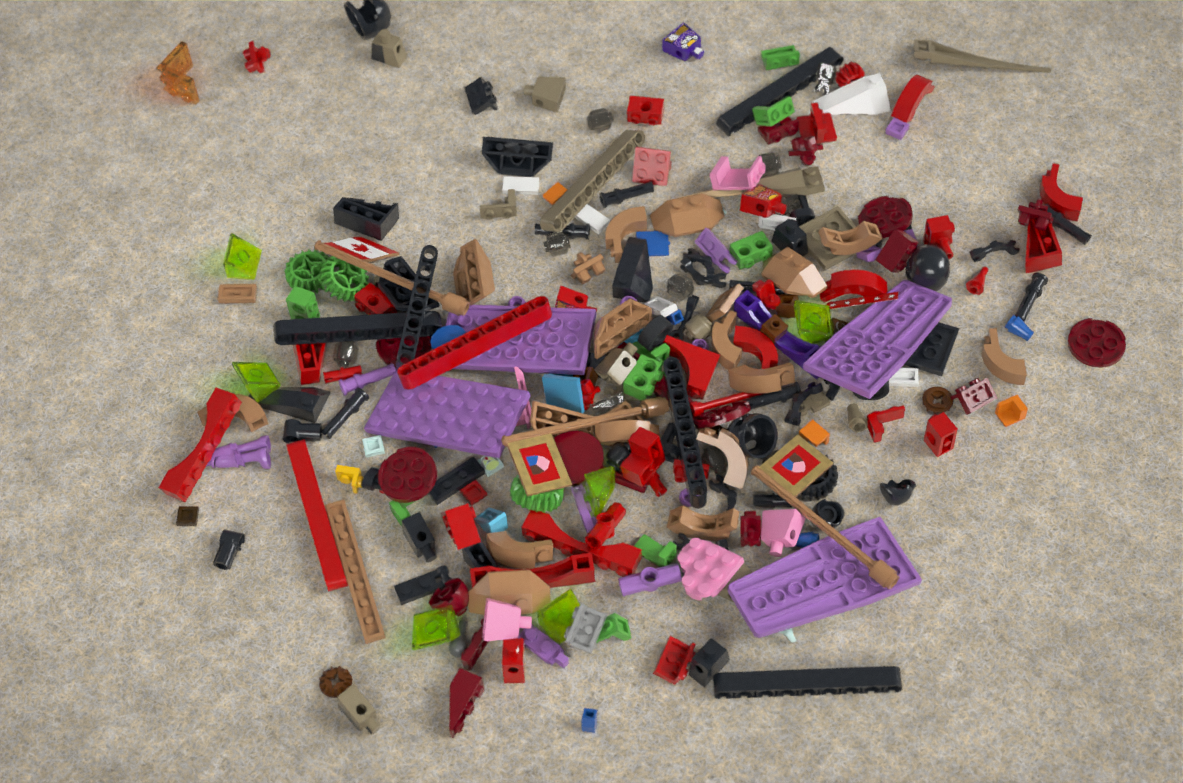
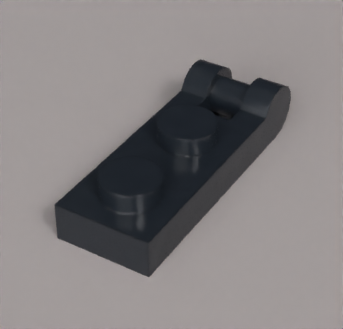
M446 565L440 566L435 571L395 585L394 589L400 604H407L433 594L438 588L440 590L445 588L446 585L444 583L452 579L448 575V567ZM441 577L442 581L436 583L435 579Z

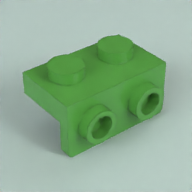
M794 45L763 50L761 51V58L765 69L771 70L798 65L800 52L799 50L796 51Z

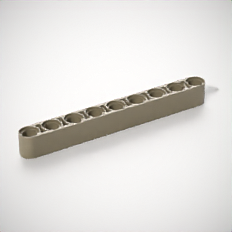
M625 130L542 216L540 220L541 229L544 231L561 232L635 154V148L637 146L641 147L644 144V132L641 130Z

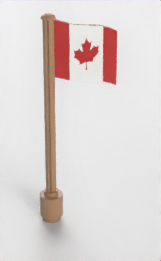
M351 237L328 243H322L321 240H318L314 245L316 251L320 250L410 290L413 288V281L369 263L387 257L398 256L399 252L363 237ZM423 288L416 289L419 293H425ZM430 289L429 298L440 302L442 309L457 316L466 315L470 302L465 298L451 292L443 295Z

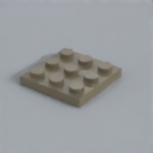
M838 206L799 226L807 235L808 252L824 270L856 254H832L830 247L824 246L821 242L818 231L822 227L835 231H847L856 227Z

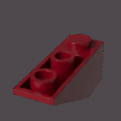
M459 668L450 684L449 731L452 738L457 733L460 734L465 725L464 719L467 715L470 716L472 714L476 698H480L485 689L482 677L462 668Z

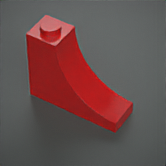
M667 335L664 343L670 347L669 355L680 361L686 374L687 395L693 399L703 400L720 355Z

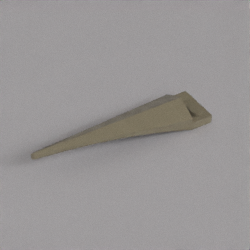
M914 39V58L918 60L930 59V64L1050 73L1052 70L1046 67L990 59L960 51L932 40Z

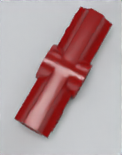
M614 502L605 512L596 516V524L585 536V543L591 549L597 550L606 539L612 538L615 535L616 526L626 515V508L621 503Z

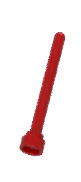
M740 392L704 403L698 401L690 402L692 418L701 416V413H704L705 410L765 393Z

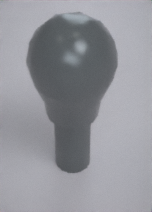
M465 620L459 621L457 633L449 645L450 654L458 658L461 657L463 650L467 648L465 635L467 622Z

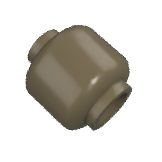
M696 314L685 324L687 330L685 334L692 341L695 339L705 340L712 333L711 326L713 324L703 314L701 316Z

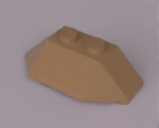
M701 193L667 200L650 214L655 231L678 237L699 233L705 228L711 230L724 218L721 201Z
M473 239L461 246L460 255L453 271L456 295L465 298L470 302V305L475 304L495 291L491 262L477 239Z
M789 247L778 251L763 262L761 276L766 280H772L776 287L787 294L808 295V297L814 298L827 289L826 283L814 264Z
M630 298L604 315L595 324V358L599 359L644 328L652 320V308Z
M532 401L530 423L532 429L536 430L594 416ZM594 426L572 431H582L593 436ZM561 433L552 435V437L555 438Z
M529 569L488 572L468 591L469 612L484 615L486 598L517 605L521 608V614H533L551 607L550 586Z

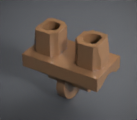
M582 252L578 253V260L574 261L576 268L573 269L571 277L573 279L577 278L583 285L591 280V276L587 271L592 269L596 277L604 273L606 269L602 263L603 256L599 254L592 258L590 253L584 255Z

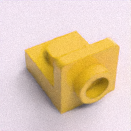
M337 465L335 470L337 479L344 484L351 483L353 493L357 494L359 488H362L364 478L360 468Z

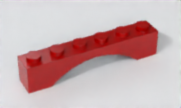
M217 387L214 389L206 403L207 422L200 441L186 459L167 471L158 487L166 495L183 502L187 501L198 479L202 476L206 465L211 460L215 449L220 444L223 435L229 428L236 412L240 409L242 401L234 393Z
M530 510L522 525V535L528 541L551 540L553 548L559 549L567 556L592 553L593 563L597 564L599 568L613 570L621 577L635 574L642 559V549L624 542L614 545H602L597 550L591 549L588 544L578 541L563 532L553 521L551 515L542 511Z
M592 553L571 555L559 562L529 569L548 584L550 588L595 582ZM493 566L471 568L472 588L488 572L527 569H504Z

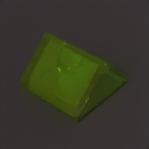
M233 233L230 234L223 261L227 278L255 280L262 250Z
M799 300L794 301L797 331L803 341L816 344L826 341L834 335L830 306Z
M232 362L234 370L257 403L280 388L281 384L268 363Z
M612 466L584 475L587 499L595 517L603 511L615 489V468Z
M567 590L537 611L538 624L557 644H561L566 640L564 635L568 626L571 627L573 624V612L576 607H580V603L573 590Z
M452 605L417 613L413 616V651L451 642L461 636Z

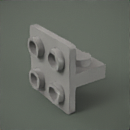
M581 603L580 607H576L573 612L572 618L574 621L572 626H568L565 632V642L572 648L592 654L607 614Z

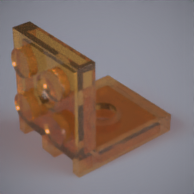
M181 41L156 69L162 74L159 78L162 83H165L164 91L173 97L181 98L186 103L196 105L200 99L194 79L186 75L193 67L187 43Z

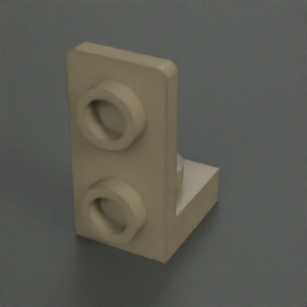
M508 189V197H505V204L480 205L481 219L517 216L515 189Z

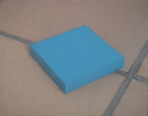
M544 374L542 381L546 404L579 413L585 412L580 378Z

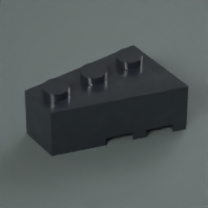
M342 197L333 207L334 224L382 241L399 219L398 203L385 205L382 204V201L367 203L364 199Z

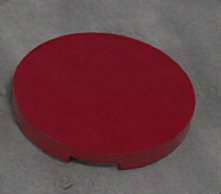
M889 195L881 196L864 205V209L858 216V223L861 224L863 221L876 224L881 237L889 238L894 229L904 231L909 227L913 219L912 207L902 197L899 199L889 197Z
M1088 318L1079 321L1072 327L1068 336V347L1072 355L1081 363L1091 367L1103 368L1112 366L1121 360L1126 350V338L1122 330L1108 320L1102 321Z
M431 336L419 337L415 358L431 351ZM401 338L377 340L376 350L379 358L387 365L393 363L395 368H397L396 357ZM411 340L404 341L407 346L414 345ZM405 357L400 359V361L404 364L410 362Z
M747 401L733 402L732 407L731 405L711 409L698 416L693 422L696 429L717 426L745 415L751 410V407Z
M568 431L553 438L572 485L587 480L590 481L599 474L604 463V452L600 442L594 436L582 431Z
M403 447L397 449V452L390 455L386 460L384 459L379 468L378 482L384 494L391 500L400 503L414 502L426 496L434 487L438 474L437 466L433 458L425 450L418 447Z

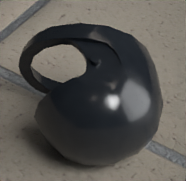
M363 0V6L358 9L350 1L344 3V9L349 21L363 40L376 37L378 32L388 29L390 26L391 12L385 0Z
M932 244L918 247L907 261L906 278L908 281L933 291H939L947 283L950 275V261L947 254L942 248Z
M747 413L734 419L727 428L729 432L739 439L740 448L744 455L751 459H763L770 455L776 447L778 430L775 422L769 416L759 413ZM755 440V447L748 450L746 443Z

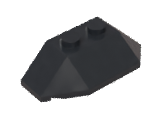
M483 136L481 154L498 174L534 177L552 161L553 142Z
M402 256L385 261L383 269L414 282L416 274ZM380 277L378 287L396 310L407 312L412 290ZM428 297L425 311L438 308L440 306L439 302ZM419 305L412 306L416 311L421 310Z

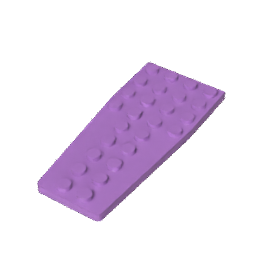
M903 280L888 292L899 291L898 299L872 304L816 351L803 364V370L870 399L905 364L952 306V298L911 281Z
M877 517L839 533L874 561L882 559L897 571V575L900 578L890 590L887 587L883 588L869 576L870 571L867 566L830 536H827L730 583L727 591L756 638H761L872 604L920 585L922 579L882 518Z

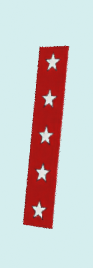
M899 291L828 302L826 310L898 299Z

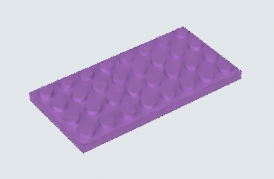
M470 305L465 316H457L449 312L445 326L457 325L467 333L518 306ZM551 308L552 317L547 321L453 369L515 372L514 367H518L522 372L584 375L597 315L596 309Z
M394 372L364 430L374 435L500 458L505 448L501 438L503 435L509 436L512 434L531 395L529 391L444 376H437L416 388L407 390L403 388L398 373Z

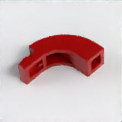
M918 74L913 76L900 94L891 116L905 123L911 122L923 97L933 92L935 86L932 85V80Z
M1052 163L1051 170H1047L1046 176L1042 175L1039 188L1040 197L1043 199L1044 205L1049 204L1050 208L1056 212L1063 213V217L1067 220L1078 222L1083 197L1067 194L1059 188L1057 175L1060 164Z
M857 269L832 273L831 280L825 282L827 289L820 293V300L827 302L845 294H858L863 297L888 293L887 281L870 271Z
M735 326L733 345L741 348L742 352L755 355L760 360L762 369L778 366V353L774 343L768 336L754 328Z

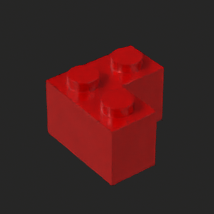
M639 427L631 434L628 440L632 453L623 460L620 468L624 479L643 487L666 459L659 435Z

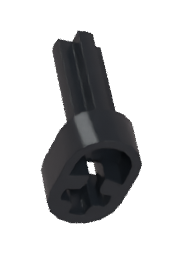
M794 195L798 209L793 210L789 217L796 218L798 226L816 218L813 209L809 208L806 196Z
M669 422L660 440L665 459L671 463H674V459L678 460L680 456L678 447L672 444L675 438L673 422Z
M371 467L366 472L362 481L364 489L371 491L378 489L382 491L378 482L379 468Z

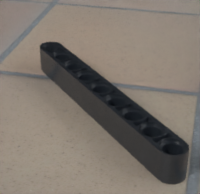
M832 47L826 48L722 114L718 118L716 125L728 136H731L730 134L733 132L736 133L744 128V125H749L755 121L753 108L756 106L770 107L788 96H794L797 94V91H802L811 82H816L823 77L822 75L836 69V66H841L844 57Z
M425 311L419 337L433 336L438 329L443 327L439 312ZM407 312L278 320L273 324L274 340L278 345H299L401 338ZM414 322L408 324L411 328L418 327Z
M670 357L664 361L663 378L688 499L692 507L703 508L707 504L708 488L696 440L697 437L680 361L675 357Z
M897 666L720 672L713 675V689L716 699H720V697L736 699L742 698L741 696L762 698L764 695H768V697H784V695L805 696V694L816 696L826 695V693L843 695L847 694V692L868 694L871 691H874V693L895 691L896 693L903 689L900 668Z

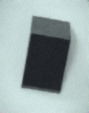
M482 540L480 543L462 548L464 561L471 568L486 566L499 568Z

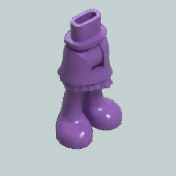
M264 435L257 440L245 444L229 443L218 447L206 466H212V468H239V465L245 467L246 462H259L262 468L271 469V458L269 455L271 452L270 438L268 435Z

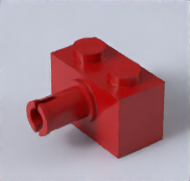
M948 215L926 219L923 243L924 245L932 244L942 248L948 258L951 259L954 254L950 244L953 243L952 234L955 232V226L953 222H950Z

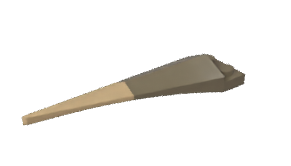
M818 166L808 167L803 170L798 167L763 176L760 178L759 183H757V185L761 184L781 194L811 195L825 191ZM711 189L691 195L703 193L713 198L742 195L748 190Z

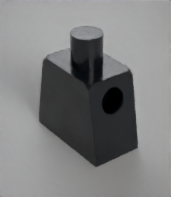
M787 219L775 228L771 242L780 250L789 247L803 257L808 254L807 235L797 225L795 220Z
M420 511L403 519V535L417 558L423 556L427 563L437 558L434 552L435 540Z
M709 639L693 656L688 675L705 688L713 679V675L719 673L730 661L727 649L714 639Z

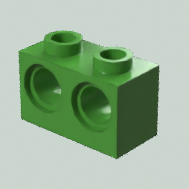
M763 231L730 244V254L738 261L736 265L740 270L750 268L760 261L764 262L772 256L773 246Z
M294 286L286 298L291 319L320 318L315 293Z
M641 354L636 365L623 382L624 393L641 401L651 396L655 388L654 385L656 382H660L663 377L662 363Z

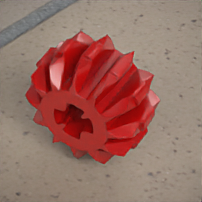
M851 61L849 64L845 63L843 67H839V71L835 73V80L841 88L864 77L865 73L857 62L853 63Z

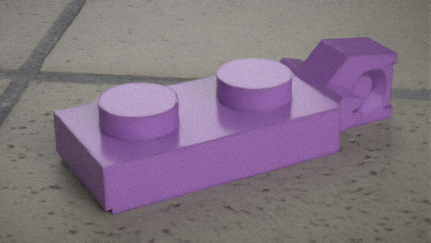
M580 484L571 487V492L588 534L596 524V519L590 516L592 509L589 501L584 500L587 493L583 485Z
M531 624V629H524L518 635V638H524L526 647L547 664L553 665L556 662L563 669L569 664V658L563 654L565 650L533 624Z

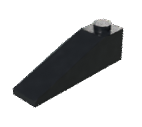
M628 237L612 285L613 298L623 299L626 296H632L638 302L646 303L650 300L653 291L647 239Z
M253 387L249 397L255 400L263 409L316 423L331 392L316 387Z

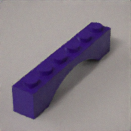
M748 290L734 301V312L737 313V317L760 331L762 324L772 317L762 301ZM789 331L774 343L777 349L802 369L803 364L821 348L817 344H811L797 338ZM809 373V374H810L811 376H813L816 380L819 378L818 376H816V375H814V374H812V373Z

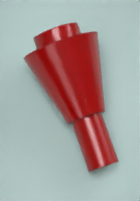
M982 267L980 272L966 283V289L971 294L980 295L983 293L985 276L989 271L987 267Z

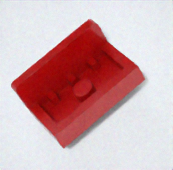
M670 636L666 641L653 674L674 685L680 680L683 681L689 671L686 668L688 662L691 663L693 656L696 654V651H694L696 644L692 642L690 645H687Z

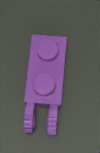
M705 228L694 241L707 256L712 258V262L727 274L730 272V269L722 262L724 258L733 265L738 262L708 228Z

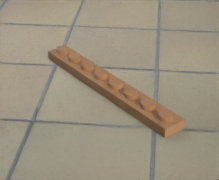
M345 500L326 504L325 507L365 643L368 644L385 639L384 630Z

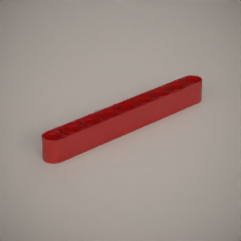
M538 296L400 366L397 373L403 388L407 390L416 388L547 321L552 317L548 298Z
M303 439L286 444L328 592L347 587L348 584L306 441Z

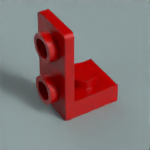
M904 405L899 407L893 406L887 410L874 411L867 414V428L874 443L882 440V434H884L882 423L904 418Z

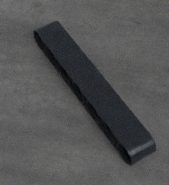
M433 245L423 247L420 254L396 357L397 368L404 365L400 361L401 358L405 357L409 361L415 358L438 257V250ZM429 253L433 258L428 259L424 254ZM425 270L429 275L424 276L421 274V271ZM423 288L425 293H419L416 289ZM419 305L421 310L416 311L412 306ZM414 322L418 327L411 328L408 324ZM411 340L414 345L407 346L404 341Z

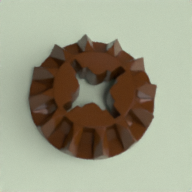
M931 387L924 392L922 397L923 405H925L927 411L930 410L934 414L949 411L953 406L954 399L951 400L950 396L952 394L943 387ZM935 399H941V404L939 402L933 404Z
M340 665L339 667L331 666L327 671H323V675L319 678V687L322 693L331 698H337L353 683L348 669H344ZM338 675V679L340 682H337L333 688L331 680H334L335 677H337Z

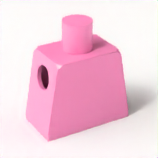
M796 509L763 511L761 540L770 547V555L780 557L783 548H790L796 545L805 522V517Z
M486 598L482 638L484 641L518 638L519 628L531 629L532 617L520 616L521 608L517 605Z

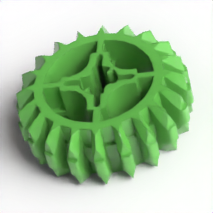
M308 249L307 252L301 250V254L295 253V258L290 257L284 272L286 281L291 288L297 286L311 292L315 290L317 294L319 288L325 289V286H321L323 280L319 278L323 263L329 258L328 255H325L322 251L314 250L311 252Z
M334 256L329 257L323 263L319 279L323 280L321 286H326L325 292L330 291L331 297L335 295L337 301L341 298L344 302L348 300L354 301V295L369 284L370 276L366 275V270ZM339 267V270L333 272V268ZM356 283L355 288H350V285Z
M517 475L511 483L510 496L516 502V505H521L522 508H527L529 511L552 512L562 503L564 488L527 497L520 477Z

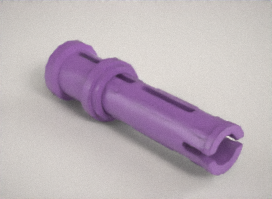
M392 363L362 375L354 374L353 377L346 380L340 379L338 382L343 395L346 396L348 392L354 391L357 387L362 389L370 383L393 376L394 372L397 371Z

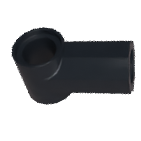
M288 419L284 423L282 440L287 444L303 439L305 441H321L322 424L301 423L296 419Z
M226 529L222 531L219 540L220 547L213 561L214 566L219 569L230 570L237 552L242 549L240 548L241 544L245 542V534Z

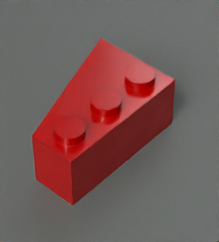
M1031 218L1027 227L1026 273L1062 265V250L1051 223L1048 224L1045 231L1035 228L1036 219Z
M327 343L293 345L301 385L320 383Z
M467 503L441 512L447 533L451 539L454 538L453 543L456 544L458 550L481 542L474 522L476 513L473 506L469 507Z

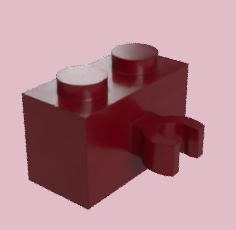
M894 229L875 261L890 272L899 273L905 269L907 260L917 249L916 246L919 242L905 231Z

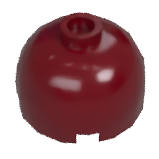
M453 578L444 583L446 585L445 588L442 590L438 588L429 599L431 608L444 618L462 616L467 611L466 607L469 604V589L460 578Z

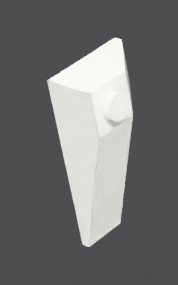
M880 73L862 77L813 101V103L818 102L819 108L823 110V113L830 112L831 115H877L890 111L886 85Z

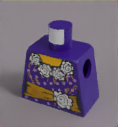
M684 22L662 40L663 52L685 62L691 56L699 60L704 55V51L701 49L700 36Z

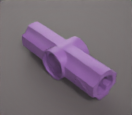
M677 563L656 569L647 567L641 573L618 578L623 596L642 591L653 592L658 587L682 581ZM648 578L654 579L653 581H646Z

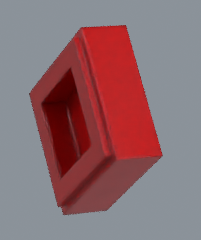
M474 480L460 490V493L471 506L488 496L477 480Z

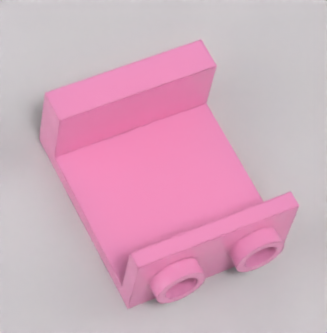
M721 156L710 173L713 190H750L759 183L760 178L765 173V164L762 162V157L758 156L750 169H731L728 156Z

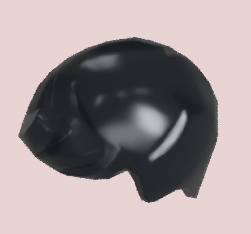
M904 479L900 483H896L893 480H889L887 484L880 483V491L885 500L890 505L895 506L907 502L916 487V483L911 479Z
M826 499L819 501L812 509L813 512L833 528L841 524L845 514L839 502L826 501Z

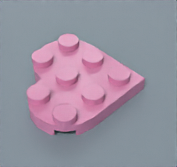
M699 538L691 539L682 548L677 557L681 569L685 573L682 578L683 587L687 595L696 600H702L701 598H707L711 595L713 598L719 594L744 563L743 557Z

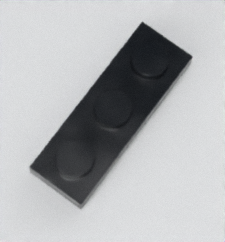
M473 456L438 479L428 495L439 505L474 480L483 476L485 469Z

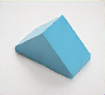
M489 507L474 518L486 533L502 532L508 529L505 512Z

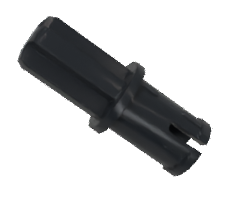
M775 493L772 495L755 494L753 496L754 506L773 507V509L775 507H793L782 497L775 495Z

